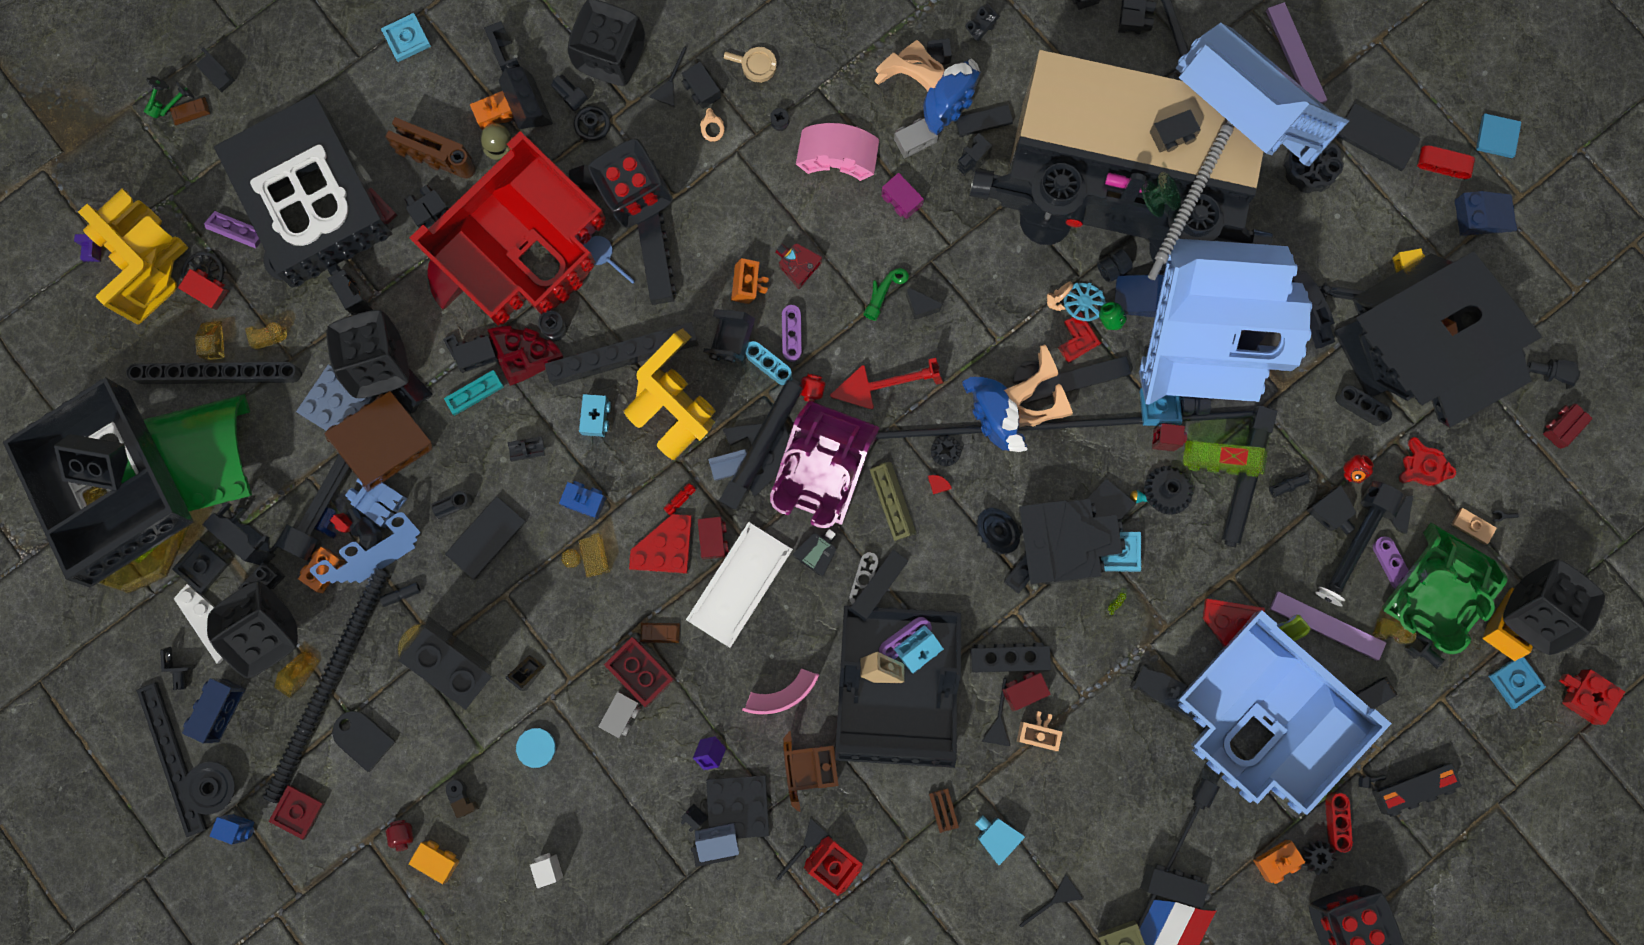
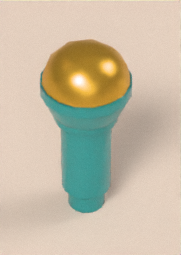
M1139 490L1131 492L1130 499L1136 504L1142 501L1148 502L1145 494Z

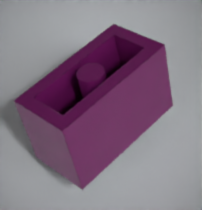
M899 173L882 187V198L888 204L891 203L895 207V212L906 220L923 206L924 199Z

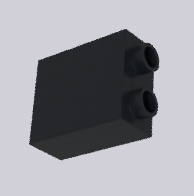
M429 616L404 645L398 660L465 710L492 677V667L489 660Z

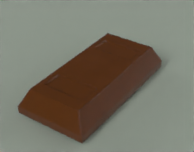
M205 97L170 108L175 126L210 114Z
M641 623L640 642L679 643L680 623Z

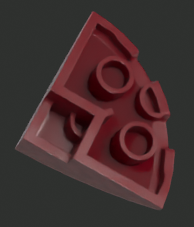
M429 261L428 279L430 290L437 304L444 310L463 291L433 261Z
M511 326L487 329L496 356L510 386L546 370V363L563 358V354L551 340H545L539 336L538 332L531 329L517 330L512 329Z

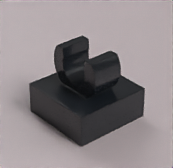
M693 804L681 817L683 819L681 824L683 825L686 822L691 826L690 832L696 831L708 816Z

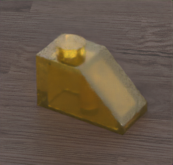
M222 321L201 323L195 336L197 356L204 360L224 358Z
M306 651L301 652L278 672L274 688L291 698L304 686L319 664V660Z

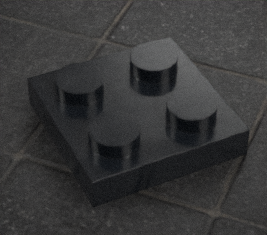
M197 540L172 570L196 591L204 594L229 564L203 541Z

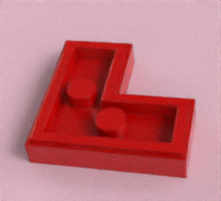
M1081 312L1076 315L1085 318ZM1071 317L1064 324L1073 338L1060 345L1058 349L1067 363H1070L1099 346L1101 342L1087 321Z

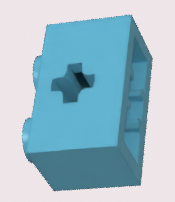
M583 394L579 432L582 435L605 437V432L609 430L607 413L611 411V402H608L606 396ZM597 412L600 416H596V420H594L592 415H595Z
M924 625L894 650L907 668L914 673L933 657L937 656L943 648L934 634Z

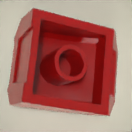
M828 836L821 840L813 853L806 859L804 869L813 878L839 896L847 890L858 876L863 864Z

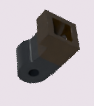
M452 780L447 783L445 788L456 818L464 817L479 809L476 802L470 803L466 793V784L462 780Z

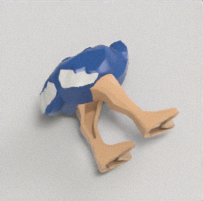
M916 40L902 50L899 56L896 53H892L877 67L876 72L878 76L875 82L879 85L893 75L903 73L923 85L928 92L923 105L925 122L929 131L938 135L944 126L949 125L952 121H957L964 108L968 109L971 106L981 72L978 64L972 58L964 63L954 64L944 70L943 65L933 59L927 53L924 46Z
M1045 344L1040 346V353H1038V373L1020 384L1007 389L1002 383L985 377H969L962 382L966 393H973L974 409L972 411L976 420L980 419L982 423L981 430L984 436H988L990 441L1002 450L1014 452L1027 450L1025 437L1019 433V427H1034L1046 420L1064 418L1073 414L1060 384L1055 386V391L1053 392L1054 406L1051 409L1033 411L1020 406L1024 400L1033 395L1036 387L1042 381L1058 375L1057 367Z

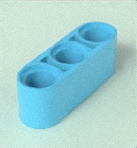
M752 341L748 343L745 353L750 362L780 385H784L786 380L791 381L792 372L785 363L758 342ZM752 348H756L759 350V353L753 356L749 354V351ZM766 360L774 362L771 367L763 365ZM785 371L789 375L787 378L781 379L778 377V374Z

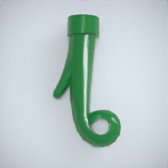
M897 268L890 271L879 287L877 281H873L871 301L863 313L866 318L877 321L881 313V306L892 281L897 284L905 283L909 278L907 270ZM903 275L902 278H897L896 276Z

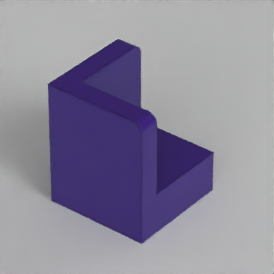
M75 234L74 242L81 245L80 260L100 262L102 247L92 241L86 234Z
M715 736L701 739L693 759L703 770L718 768L726 748Z

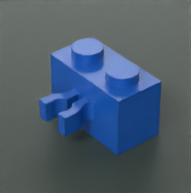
M576 481L573 484L567 482L559 504L598 519L606 497L602 495V491L595 488L591 490L585 489L584 484Z

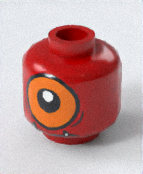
M1366 455L1353 456L1343 466L1344 477L1350 482H1363L1373 473V462Z

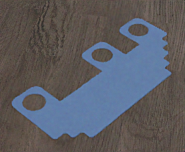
M399 512L386 520V525L394 534L367 551L357 542H351L339 550V554L348 562L347 564L336 570L329 561L322 560L311 567L310 572L322 584L327 581L331 583L336 581L340 583L345 581L361 583L369 578L371 573H374L373 568L383 569L415 548L413 543L417 541L416 536L420 534V531L404 513ZM396 517L404 519V523L400 527L392 526L391 522ZM354 546L358 549L357 554L354 556H347L345 554V550L348 547ZM320 565H327L329 571L326 574L319 575L316 573V568Z

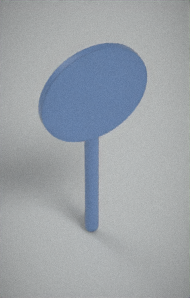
M593 236L583 245L591 252L595 260L594 265H602L608 262L626 279L634 283V280L610 259L612 256V246L605 237Z

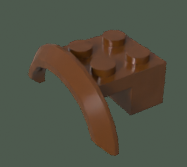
M789 731L783 738L787 785L791 806L798 812H801L797 795L798 790L839 786L834 746L828 745L792 750L791 731Z

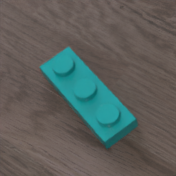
M492 370L445 397L444 400L455 416L504 388L496 372Z

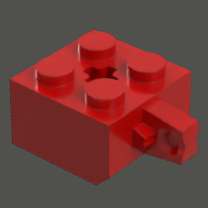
M1591 669L1581 670L1579 675L1575 677L1569 674H1562L1559 682L1568 687V693L1562 701L1563 705L1593 725H1606L1625 693L1624 690Z

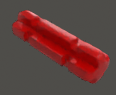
M688 483L684 490H681L671 500V503L664 507V511L672 515L676 511L675 509L679 508L689 498L688 496L696 491L695 487Z

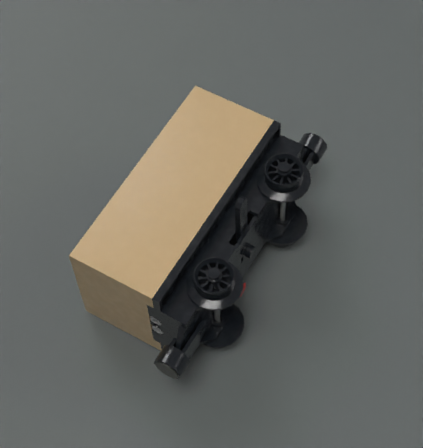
M1039 50L1023 101L1007 175L1000 176L995 175L994 171L976 168L969 194L971 197L988 200V198L997 199L1001 202L1002 207L1018 210L1020 212V226L1023 233L1037 244H1056L1068 235L1071 227L1077 228L1087 225L1148 239L1150 241L1149 253L1153 263H1155V256L1157 252H1160L1159 248L1165 242L1164 239L1167 237L1169 229L1172 228V223H1175L1174 219L1177 218L1176 215L1179 213V209L1182 208L1181 205L1185 204L1184 200L1187 199L1186 196L1189 194V190L1194 184L1196 176L1199 175L1198 172L1201 170L1203 162L1206 161L1205 158L1208 156V152L1211 151L1210 149L1213 147V143L1218 137L1217 135L1220 133L1222 125L1226 124L1227 119L1181 80ZM1191 109L1201 129L1197 139L1188 145L1185 143L1178 145L1173 151L1167 152L1166 150L1160 153L1150 134L1154 123ZM1233 126L1234 131L1224 146L1225 148L1222 150L1215 168L1212 169L1213 172L1210 174L1208 182L1205 183V188H1202L1201 196L1195 202L1196 205L1193 207V211L1190 212L1191 215L1188 217L1186 225L1183 226V231H1180L1179 239L1272 245L1273 243L1272 233L1256 229L1248 231L1245 227L1249 203L1256 194L1263 151L1235 126ZM1108 172L1129 178L1125 188L1106 185ZM1145 181H1147L1145 193H1140ZM1166 263L1162 265V271H1165Z

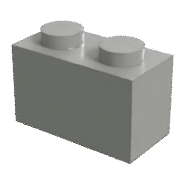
M925 118L915 120L908 127L903 126L899 128L894 136V141L904 159L937 143L938 135L929 131Z
M617 692L598 727L617 738H622L623 735L626 736L631 728V725H629L632 718L636 719L641 710L639 708L640 702L621 692Z

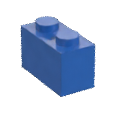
M234 814L219 816L216 818L210 837L229 844L245 842L251 838L254 832V821Z

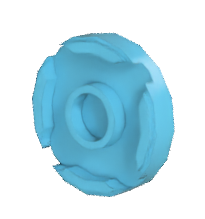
M532 728L525 731L519 737L516 744V753L524 765L531 768H540L547 765L554 757L556 742L548 731L541 728Z

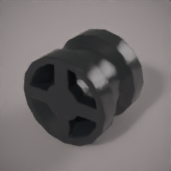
M776 108L771 112L770 119L773 129L777 131L785 130L789 125L787 111L783 108Z

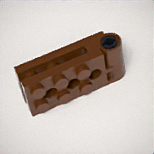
M394 118L392 125L397 133L388 130L385 137L397 154L404 157L408 155L418 163L422 164V162H425L435 170L442 169L461 178L467 179L475 174L476 168L471 161L472 158L462 144L399 118Z

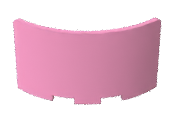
M823 123L804 128L801 132L796 165L808 174L816 171L830 170V167L839 168L840 172L849 174L861 181L874 175L879 139L863 129L846 124Z
M801 669L797 678L788 687L772 694L751 692L746 707L742 711L753 714H773L790 709L811 692L820 675Z

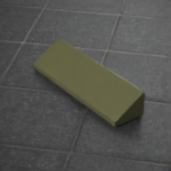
M885 462L869 469L894 541L916 534L892 463Z

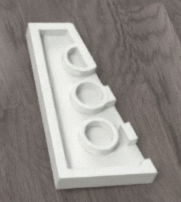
M186 584L175 596L174 600L215 662L220 664L223 658L213 648L207 636L208 614L215 606L191 585Z

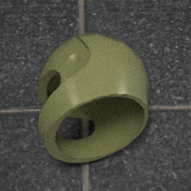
M492 123L482 130V149L489 158L500 160L510 151L507 143L512 138L508 129L499 123ZM506 148L505 152L500 155H493L488 152H500Z

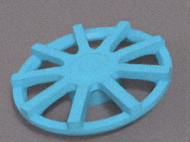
M1075 283L1072 290L1076 288L1079 296L1070 291L1064 298L1066 310L1072 317L1078 320L1092 321L1099 318V311L1093 305L1103 306L1106 303L1103 292L1091 285L1092 283ZM1080 287H1087L1085 294H1083ZM1090 289L1096 292L1095 294L1089 296ZM1071 296L1077 299V301L1067 302V297ZM1099 296L1100 299H1101V302H1100V301H1094L1093 299H1094L1095 297ZM1077 305L1078 308L1072 313L1068 306ZM1091 309L1096 316L1089 318L1088 310ZM1080 310L1085 311V318L1076 315Z

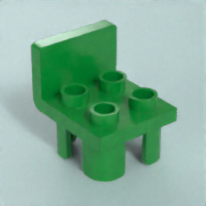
M1431 522L1423 532L1429 545L1382 606V609L1399 620L1401 625L1413 634L1416 631L1431 639L1434 646L1444 653L1457 654L1465 650L1470 644L1471 637L1468 632L1478 619L1481 618L1486 622L1492 616L1495 609L1493 600L1506 585L1508 577L1499 562Z

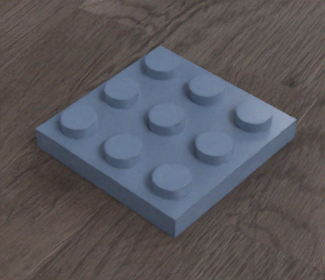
M327 365L296 412L327 431L332 425L341 423L346 416L357 413L365 404H371L377 395L367 398L352 397L336 378L333 368Z

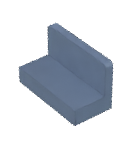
M746 450L708 459L714 481L734 476L746 455Z
M734 823L695 831V844L700 862L739 854Z

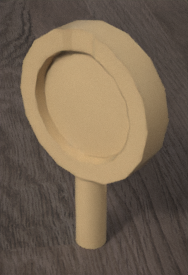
M764 47L752 48L744 56L729 52L724 54V59L741 63L744 75L753 82L762 83L768 81L776 72L777 63L775 56Z

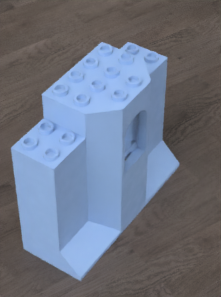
M1219 23L1192 43L1190 51L1178 61L1176 69L1182 73L1179 78L1266 154L1273 155L1280 145L1283 144L1299 158L1301 163L1310 166L1349 122L1348 119L1332 113L1233 28L1223 23Z
M1178 239L1176 245L1173 246L1174 249L1170 250L1171 254L1168 255L1169 259L1166 262L1147 357L1142 356L1139 375L1145 404H1151L1166 395L1259 402L1261 394L1265 392L1264 382L1265 378L1269 377V370L1292 371L1300 366L1302 358L1306 355V342L1311 338L1310 312L1312 302L1309 301L1308 292L1305 291L1303 283L1292 282L1293 276L1297 274V264L1293 260V254H1291L1288 246ZM1241 330L1277 332L1281 334L1278 346L1258 345L1256 351L1237 349Z
M1261 610L1252 615L1234 638L1186 688L1181 697L1177 698L1180 702L1178 706L1188 714L1191 712L1195 716L1193 720L1201 727L1207 726L1191 744L1194 747L1192 751L1202 760L1206 758L1208 760L1206 764L1218 774L1220 772L1224 774L1221 778L1234 789L1238 787L1241 790L1239 794L1249 803L1254 801L1258 804L1272 790L1283 800L1284 798L1288 799L1287 805L1296 813L1300 814L1302 812L1308 815L1392 723L1376 709H1371L1279 629L1276 626L1277 623ZM1254 716L1274 736L1254 758L1242 760L1232 752L1230 742L1239 730ZM1264 716L1273 723L1272 726L1263 719Z

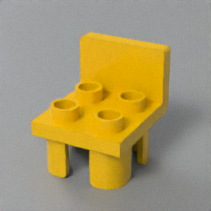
M122 188L98 211L86 204L78 213L89 223L83 229V232L100 247L104 245L111 252L108 257L123 270L96 295V298L106 308L136 324H140L176 291L177 283L171 277L173 264L188 249V246L180 238L172 237L160 227L162 220L140 200L133 203L129 193Z
M683 328L675 332L637 371L638 387L636 398L623 410L626 417L638 428H641L663 406L678 419L657 443V447L672 460H675L696 438L700 441L710 431L715 423L711 417L716 412L703 397L698 396L693 401L683 391L688 383L678 372L672 368L666 373L661 370L691 338Z

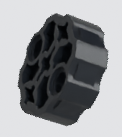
M1330 142L1310 166L1301 163L1299 158L1290 151L1285 157L1283 165L1286 168V179L1291 185H1295L1304 193L1310 194L1314 191H1325L1342 173L1344 163L1341 161L1342 152L1340 148ZM1292 157L1296 158L1298 163L1294 162ZM1329 167H1332L1335 172H1332Z

